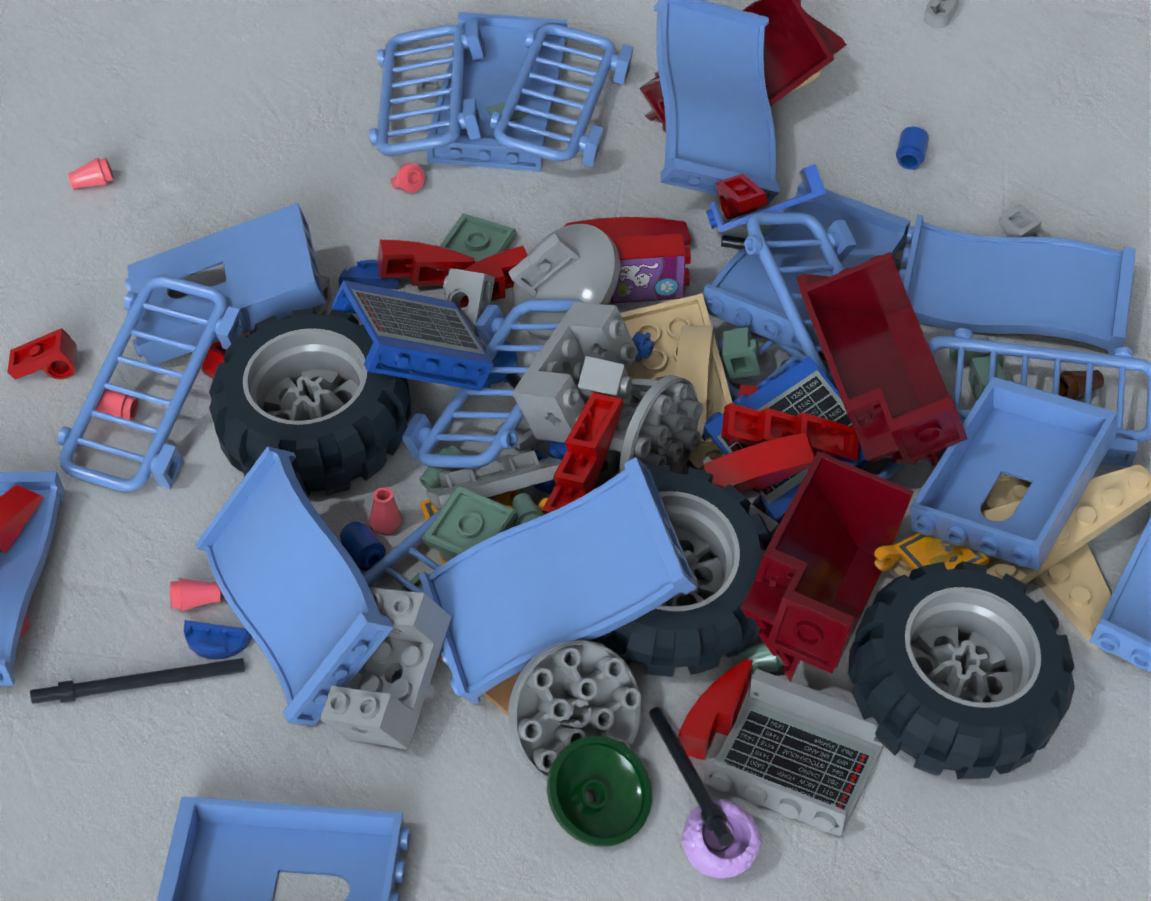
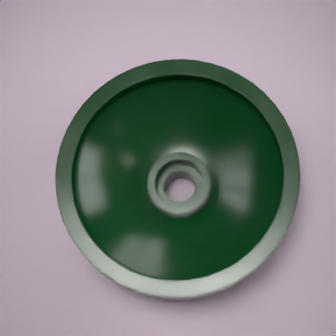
M588 736L570 743L555 757L547 778V797L555 819L570 836L584 844L594 847H610L621 844L640 831L650 813L652 789L644 765L630 748L612 738ZM586 791L593 795V802L587 800Z

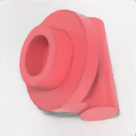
M414 163L403 165L398 170L397 176L391 178V184L395 189L400 187L408 193L419 191L425 182L423 169Z

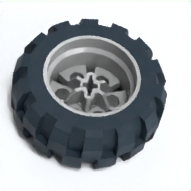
M314 308L292 310L293 316L277 320L274 315L255 324L252 335L248 338L240 335L228 347L223 358L224 363H219L214 373L209 390L212 400L209 409L221 450L230 464L243 472L244 476L247 475L266 447L269 446L294 452L296 458L291 464L307 497L310 498V491L326 489L328 495L349 490L350 481L360 476L367 481L384 467L387 461L386 454L394 456L403 440L402 436L408 427L407 421L411 415L408 379L368 372L366 370L364 362L373 341L364 325H359V321L352 314L333 309L329 315L317 314Z
M670 465L651 466L647 468L652 474L698 588L687 594L680 592L643 616L605 635L590 640V642L599 640L605 647L618 654L628 667L631 661L647 665L648 675L673 677L676 667L685 666L688 667L690 675H695L719 667L722 656L726 655L728 658L734 655L737 656L754 639L758 624L753 617L747 618L741 609V605L756 578L763 554L772 536L763 517L759 513L750 516L751 502L730 483L722 489L712 483L713 475L705 471L689 467L688 475L670 473ZM706 553H708L713 558L711 560L698 563L699 559L703 557ZM697 579H703L708 584L700 585Z
M962 561L956 565L955 569H947L944 562H939L913 569L909 577L904 574L894 578L876 594L872 606L866 608L856 631L855 640L849 650L848 674L852 684H856L852 694L863 719L865 720L873 716L879 724L875 732L877 740L895 756L900 750L916 759L914 768L935 776L941 775L943 770L947 769L956 771L957 780L990 778L994 769L999 774H1004L1030 762L1037 750L1046 747L1061 720L1069 710L1075 688L1073 675L1071 674L1075 666L1067 635H1057L1056 633L1059 627L1058 617L1044 599L1036 603L1025 594L1028 585L1005 573L1002 579L987 574L986 565ZM958 640L962 641L960 646H958ZM916 642L917 645H918L924 652L920 651L919 649H917L916 647L912 646L911 644H913V643ZM996 668H999L1001 671L997 673H991V670ZM943 681H946L948 683V687L943 683Z

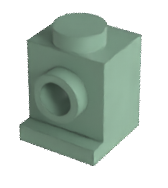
M748 327L723 331L722 356L729 379L761 374L758 362L760 357L757 339H752Z
M997 355L995 377L1010 381L1008 373L1002 370L1004 357L1003 355ZM990 356L972 358L968 381L976 401L988 385Z

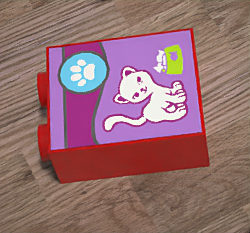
M682 233L611 238L616 245L621 263L619 279L611 298V303L684 298L685 286H690L689 268H685V265L691 264V252L689 245L684 246Z

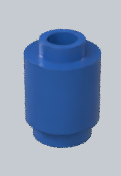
M914 126L902 130L896 151V158L901 167L911 170L918 168L923 163L929 142V135L925 130Z
M354 521L342 529L340 533L341 544L359 569L368 570L385 556V546L368 525Z

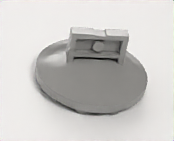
M588 224L568 225L550 233L531 250L526 258L508 272L512 281L515 282L513 288V308L524 301L533 299H578L584 303L608 305L616 289L621 268L616 245L607 234L599 228ZM530 312L522 316L519 322L520 324L560 323L567 312ZM528 330L543 339H549L554 330Z
M674 375L666 376L657 381L648 390L636 409L626 406L621 410L609 447L610 451L621 452L620 473L626 469L624 463L637 457L646 467L670 465V473L682 474L691 451L697 448L700 441V433L697 432L698 419L703 410V405L701 402H698L696 391L690 381Z
M568 640L553 644L540 651L526 664L513 687L508 708V725L513 746L527 768L546 781L555 757L567 745L580 738L604 736L617 740L632 749L640 728L641 695L632 671L625 661L611 649L595 642L583 640Z

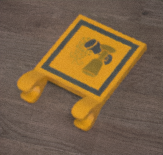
M919 532L895 545L881 546L874 551V556L878 559L874 564L882 572L893 567L900 558L911 570L939 562H944L947 569H955L956 565L962 561L981 565L989 563V557L981 552L957 546Z

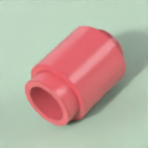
M105 389L96 411L133 421L137 414L139 398Z

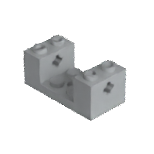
M574 302L513 390L512 394L536 439L565 443L566 438L586 405L578 390V383L586 356L625 364L626 371L635 360L638 350L617 306Z
M369 587L380 614L389 617L394 628L368 659L358 689L331 686L320 720L349 741L409 749L452 616L425 593ZM403 668L401 678L391 683L393 674Z

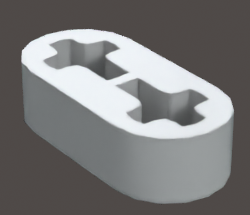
M930 0L926 6L925 22L932 27L946 26L958 9L959 0Z

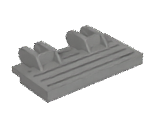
M526 449L522 450L521 454L518 455L507 454L501 456L504 471L501 470L475 477L472 469L459 468L454 472H439L442 488L437 487L426 490V494L433 506L442 509L458 485L485 497H490L554 480L553 475L562 460L552 457L538 460L534 450Z

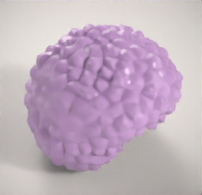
M725 799L714 801V803L722 807L727 816L726 824L734 837L730 845L722 846L714 832L706 828L701 818L700 807L698 806L691 810L684 825L685 829L682 833L681 845L684 847L688 860L693 864L694 868L708 877L713 876L714 878L721 879L735 877L749 869L759 853V847L762 845L759 826L754 821L753 816L741 808L740 805L734 804L731 801H725Z

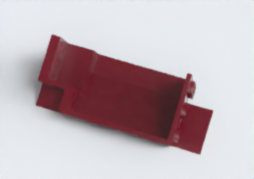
M757 0L742 10L769 18V23L765 26L763 52L765 85L770 107L835 59L833 55L847 45L842 37L806 13L801 6V0ZM657 71L655 77L639 89L653 109L645 117L651 122L654 119L660 121L663 124L662 130L666 133L664 100L659 72Z
M891 252L875 256L855 267L843 269L831 277L813 274H802L796 277L800 287L799 291L866 461L878 462L881 458L887 457L892 458L893 462L897 464L917 465L919 460L930 461L931 465L936 467L940 460L937 451L968 439L951 396L948 394L912 308Z
M823 450L816 453L763 554L756 578L741 605V609L747 618L753 617L760 627L759 636L773 656L778 655L786 666L784 673L790 682L801 661L831 674L838 667L882 572L874 564L878 560L874 556V551L881 546H891L894 544L914 491L838 460L832 454Z

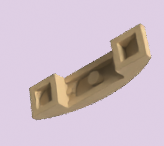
M682 326L675 376L687 379L692 383L698 402H701L703 405L702 414L698 419L697 426L700 439H703V429L708 419L707 402L714 326Z

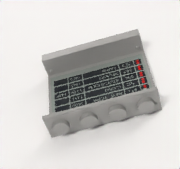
M756 669L751 678L749 697L716 759L709 757L707 760L705 784L714 787L718 791L728 792L746 799L751 804L761 805L779 812L787 818L797 819L812 825L822 832H830L841 837L884 747L875 735L879 724L873 716L864 720L856 705Z

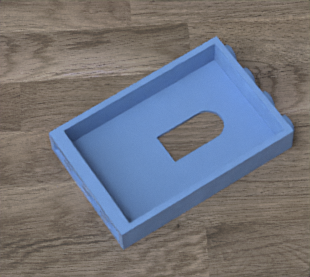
M298 203L127 265L129 278L125 279L128 292L138 293L143 283L153 276L169 275L183 279L224 264L227 281L212 287L224 294L228 306L240 309L246 322L243 333L253 330L255 324L274 315L277 320L293 315L292 310L309 309L326 303L309 224ZM165 287L155 289L147 302L205 319H210L215 308V303L212 300L191 294L182 298H171L168 296L169 288ZM144 308L135 329L197 346L206 325ZM217 335L215 336L213 343L219 341ZM136 336V339H133L137 355L139 357L144 356L147 363L153 365L192 352Z
M992 377L962 424L968 439L946 449L910 506L911 530L981 552L987 556L1015 563L1018 566L1039 571L1116 437L1117 412ZM1002 473L1032 482L1014 514L1009 519L991 521L981 514L980 509Z
M182 796L157 901H273L279 872L340 877L350 887L349 895L345 901H400V893L395 892L397 882L403 883L405 860H401L402 850L409 849L410 828L404 827L403 812Z

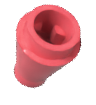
M97 157L77 170L68 173L74 190L83 187L108 185L109 181L114 180L107 158L99 159Z
M381 487L374 491L369 518L371 527L381 535L395 533L402 523V515L393 497V492L386 487Z
M178 578V581L170 582L171 609H180V612L210 603L220 602V588L217 582Z

